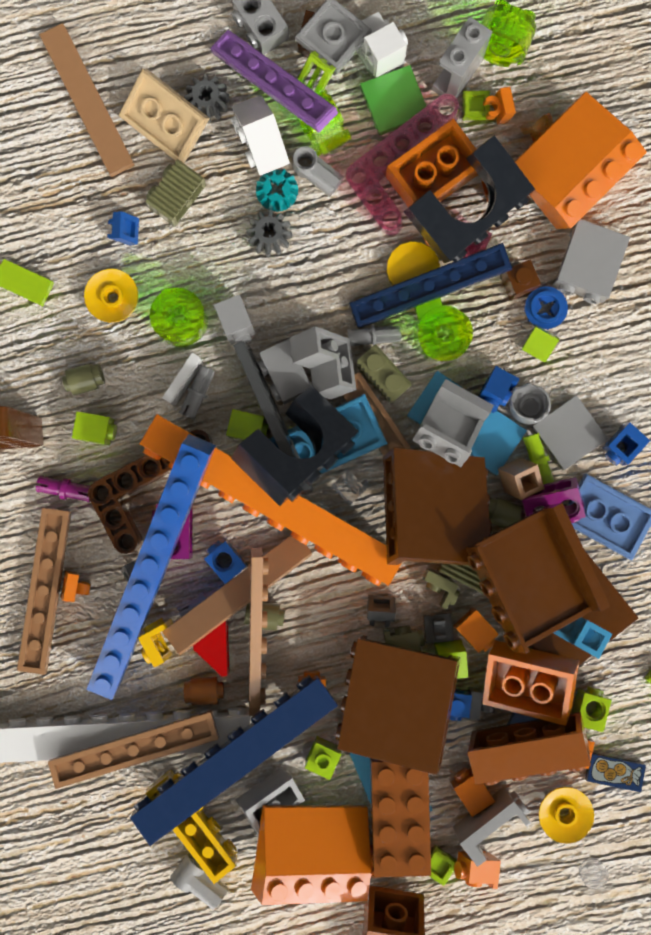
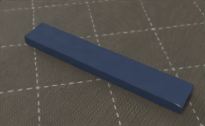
M501 243L462 258L456 263H449L349 302L357 327L360 329L512 270V266L504 244Z

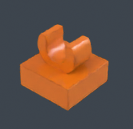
M510 87L500 88L495 96H488L483 101V106L492 105L494 107V111L487 113L486 119L493 120L496 118L497 125L508 123L516 113Z
M65 571L61 599L67 602H74L76 594L89 595L91 584L78 581L79 574L77 572Z

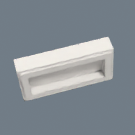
M193 352L191 353L162 397L173 406L178 403L196 376L200 366L203 365V360Z

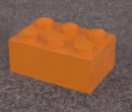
M452 119L387 166L386 178L407 207L411 206L429 190H431L439 202H442L478 176L466 159L476 148L455 119Z
M496 641L488 655L482 704L566 726L572 711L580 660L528 648L530 652L526 654L513 652L505 642Z

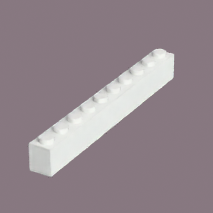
M243 707L229 708L228 712L218 713L217 709H203L201 713L212 710L220 737L219 740L173 754L202 753L216 743L221 746L229 740L227 735L239 726L244 729L252 723L250 720L252 716H249V711H245ZM178 710L173 712L174 715H163L161 711L146 713V716L135 717V713L119 714V718H108V714L92 715L91 719L82 720L79 715L66 716L62 721H53V717L37 718L36 722H26L25 718L11 719L9 723L0 724V763L50 760L197 714H190V710Z

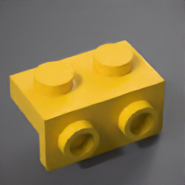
M163 618L154 621L144 627L145 633L138 637L143 647L141 648L143 658L148 664L152 663L154 668L164 663L173 655L161 634V631L173 624L172 619L164 622Z

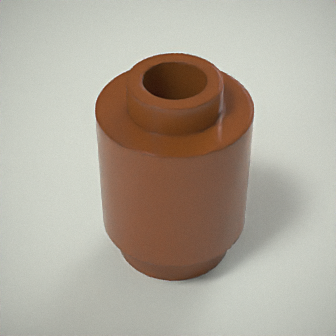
M218 677L191 678V681L184 682L185 704L191 703L192 706L218 705L219 700L224 699V682H219Z

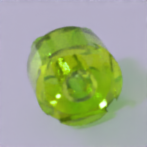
M497 0L493 6L489 7L481 23L493 31L484 59L500 67H509L510 63L518 62L516 66L521 65L526 58L536 33L535 14L530 10H523L510 5L505 0Z
M326 89L318 95L335 106L338 114L320 133L297 117L304 134L307 133L310 144L317 156H324L352 140L349 130H345L343 127L344 119Z
M166 288L154 299L151 305L149 315L151 326L169 345L186 347L199 341L204 336L208 327L207 312L200 299L193 292L184 288ZM182 313L185 318L183 320L179 319L176 323L174 317Z
M447 305L435 307L423 314L417 321L414 330V341L419 352L425 358L436 362L451 361L461 357L468 349L473 338V328L469 318L455 307ZM440 327H442L443 331H448L449 336L445 337V342L437 336V333L441 331Z

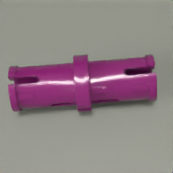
M40 475L37 479V483L45 484L36 485V492L57 495L63 500L72 498L88 503L91 502L88 494H85L88 493L90 487L88 485L73 483L71 479L67 478L58 480L44 477L43 475Z

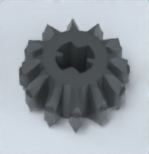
M205 73L202 81L194 77V86L186 85L188 94L184 95V98L210 118L209 124L212 116L220 120V112H227L228 106L226 103L230 101V96L226 93V85L224 83L219 84V79L216 75L210 81Z
M271 209L268 211L267 217H264V214L259 211V221L251 219L250 224L253 228H249L246 231L247 235L251 237L248 240L249 245L256 246L255 251L257 254H260L265 249L266 257L271 256V250H275L276 254L280 255V246L288 248L289 242L286 239H290L293 236L292 232L288 230L291 224L289 221H283L284 215L282 213H279L274 218L273 210ZM270 229L274 230L275 235L273 237L269 235V238L265 237L264 232L266 230L269 233Z

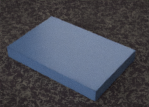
M584 474L578 485L586 517L572 523L574 529L626 559L633 560L651 527V509L592 476ZM569 500L567 506L572 505L574 501Z

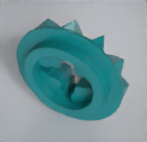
M275 169L263 174L256 185L257 199L263 207L275 212L290 208L298 196V184L294 175H291L285 169ZM271 182L277 186L284 184L281 188L284 197L277 192L270 194L272 192Z

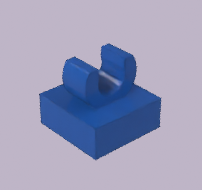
M122 211L113 212V218L108 221V224L112 225V234H107V238L129 246L138 245L139 218Z

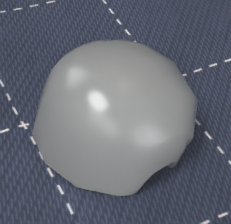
M531 383L515 387L509 399L510 412L522 424H536L548 416L551 408L550 396L542 387Z

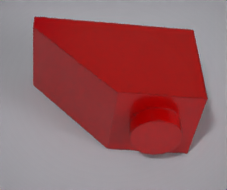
M228 620L193 645V650L222 677L228 676L230 673Z

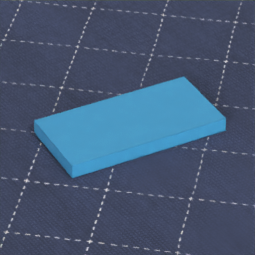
M436 371L407 414V417L420 425L444 380L447 379L456 385L458 384L439 371ZM491 412L480 429L471 448L470 456L485 457V467L489 472L497 476L499 473L498 468L504 466L527 430L500 412Z
M365 394L335 408L359 432L352 440L356 443L352 449L345 455L340 452L337 455L338 461L329 470L321 469L320 473L328 472L388 444ZM298 426L289 429L288 432L300 459L314 456L313 445L309 437ZM274 437L269 438V440H270L276 447H278V445H277V443H276V441H275V438H274Z

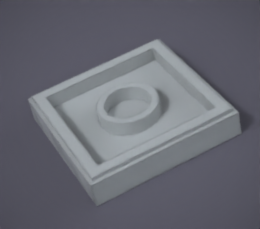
M326 0L295 36V41L310 53L316 51L319 54L318 57L326 59L329 66L333 65L336 68L334 73L338 74L363 45L364 37L371 34L372 29L338 1Z
M577 395L551 412L544 420L531 427L535 433L540 434V440L562 471L608 440Z

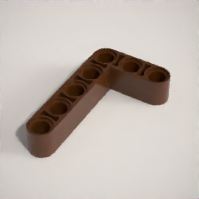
M0 406V450L44 445L42 418L7 406Z
M196 429L189 432L196 437L204 436L207 442L213 444L211 436L203 430ZM145 455L95 481L88 489V497L114 548L121 554H130L138 551L143 541L122 498L170 474L172 470L168 467L170 461L163 457L157 461ZM154 460L158 466L157 471L153 475H148L145 466L149 461ZM127 473H130L133 477V483L129 488H125L121 482L122 477ZM102 486H106L109 491V496L104 501L100 500L97 495L99 488ZM114 510H118L122 516L120 523L117 525L110 521V514ZM126 534H130L134 539V545L130 549L125 548L122 543V539Z

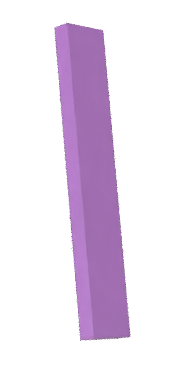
M229 29L210 48L216 57L318 133L338 114L335 106Z

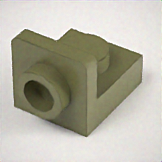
M426 569L422 577L423 580L427 581L426 587L439 594L442 589L445 590L439 605L447 610L449 604L453 606L458 599L460 591L457 588L459 585Z

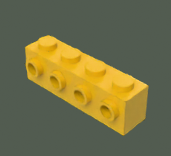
M170 769L152 783L145 794L151 798L159 792L157 787L169 778L174 781L181 774L178 772L174 774ZM203 806L175 827L173 831L209 879L215 884L237 866L236 854L238 850L230 839L225 841L219 833L221 831L219 824L212 816L210 818L206 816L202 810L204 809Z

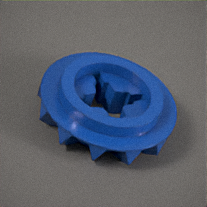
M549 286L539 287L532 291L525 300L524 312L528 322L535 326L537 325L549 330L559 326L566 318L568 312L567 300L556 288ZM540 302L545 305L554 302L549 310L551 315H548L546 312L537 314L542 307Z

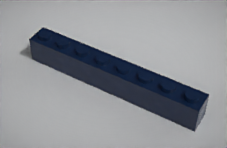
M310 675L303 678L296 684L297 690L290 695L285 692L273 701L275 704L273 708L267 712L264 709L257 712L250 718L252 722L244 729L241 726L234 729L227 735L229 739L221 746L218 743L214 744L204 752V759L197 764L193 760L180 770L181 776L174 781L171 778L167 779L157 787L159 791L151 798L146 795L133 805L135 810L132 812L130 819L149 846L153 845L338 706L317 675L313 678Z

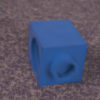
M218 540L206 550L209 555L204 558L224 584L228 583L248 566L228 540L223 543ZM222 552L228 553L232 558V563L227 568L220 566L218 563V556Z

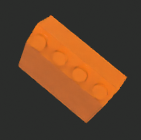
M583 92L514 162L535 188L529 195L556 229H569L647 151L628 127L589 93Z
M263 805L251 891L261 905L358 902L368 900L371 858L367 806Z

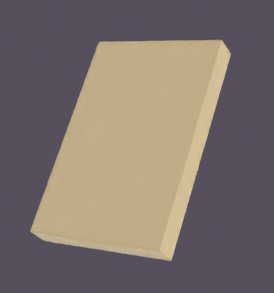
M148 69L141 70L118 115L175 161L178 159L183 163L186 162L210 119Z

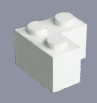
M379 12L362 20L364 24L372 29V33L364 37V43L357 50V53L371 78L374 79L403 68L408 40L403 30H398L394 22L389 23L387 19L383 20Z
M262 95L231 106L234 116L230 119L241 143H246L249 151L245 152L250 168L256 167L259 175H263L290 164L274 114Z

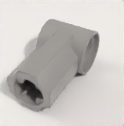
M302 146L295 151L293 155L294 172L299 177L306 178L329 197L334 194L343 181L344 176L319 158L313 148ZM301 158H308L312 161V164L308 167H303L298 161Z
M190 853L186 855L170 876L171 881L178 889L185 893H193L212 910L221 903L228 892V887L220 880L213 884Z

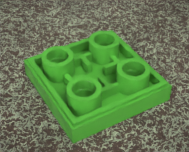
M411 65L360 83L362 94L379 136L429 117L428 108Z

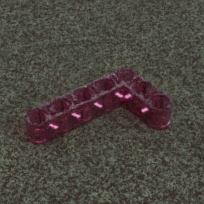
M443 94L436 98L347 168L346 179L350 188L379 228L387 235H395L401 231L403 218L399 209L380 185L379 181L386 177L389 164L452 119L458 120L459 102L451 94ZM448 105L454 109L450 115L440 113V109L443 106ZM427 122L432 128L428 132H420L417 129L421 123ZM401 139H406L410 142L409 146L403 150L396 148L395 145ZM379 156L388 158L387 163L380 167L374 165V160ZM362 172L366 175L365 180L361 183H354L352 181L356 173ZM372 194L382 196L380 203L377 205L369 204L368 198ZM389 215H394L398 218L397 223L392 227H387L383 224L384 219Z

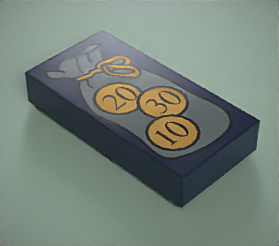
M592 753L591 766L586 770L585 775L587 782L636 792L642 791L646 769L644 763Z

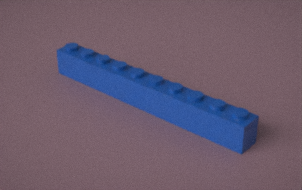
M190 434L182 442L86 690L113 700L121 685L139 640L138 637L141 635L216 445Z

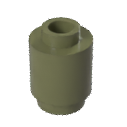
M87 363L65 370L66 376H62L65 390L67 392L71 391L74 396L99 389L100 385L105 384L104 374L99 363L94 365Z
M490 497L488 507L489 519L493 525L505 528L525 518L522 506L498 497L496 499Z
M262 602V611H267V628L262 629L277 631L278 626H283L285 610L280 609V604ZM250 603L246 606L245 625H250Z

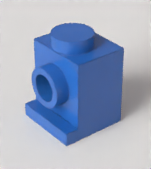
M495 366L486 379L478 397L493 404L491 412L494 413L499 405L505 406L512 395L511 391L519 382V378Z
M632 423L622 424L619 430L602 447L607 452L604 456L615 466L618 464L622 466L629 465L650 440ZM619 442L625 445L623 452L617 448Z
M455 688L450 720L461 721L462 718L470 717L472 695L468 690Z

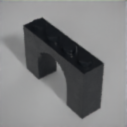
M495 135L466 158L481 177L488 190V206L484 215L478 221L465 223L456 220L445 210L431 190L423 194L403 211L443 263L450 261L458 262L468 253L465 249L470 244L474 243L477 245L489 235L486 231L490 227L495 225L497 228L509 219L507 213L514 207L518 210L531 200L528 195L535 188Z
M312 385L294 399L285 414L309 437L313 445L314 456L305 459L291 457L283 453L257 429L238 445L231 457L279 506L288 499L291 502L296 500L304 491L302 486L306 483L311 486L322 475L319 472L321 469L329 470L338 461L337 455L340 452L345 455L356 444L352 440L359 431Z

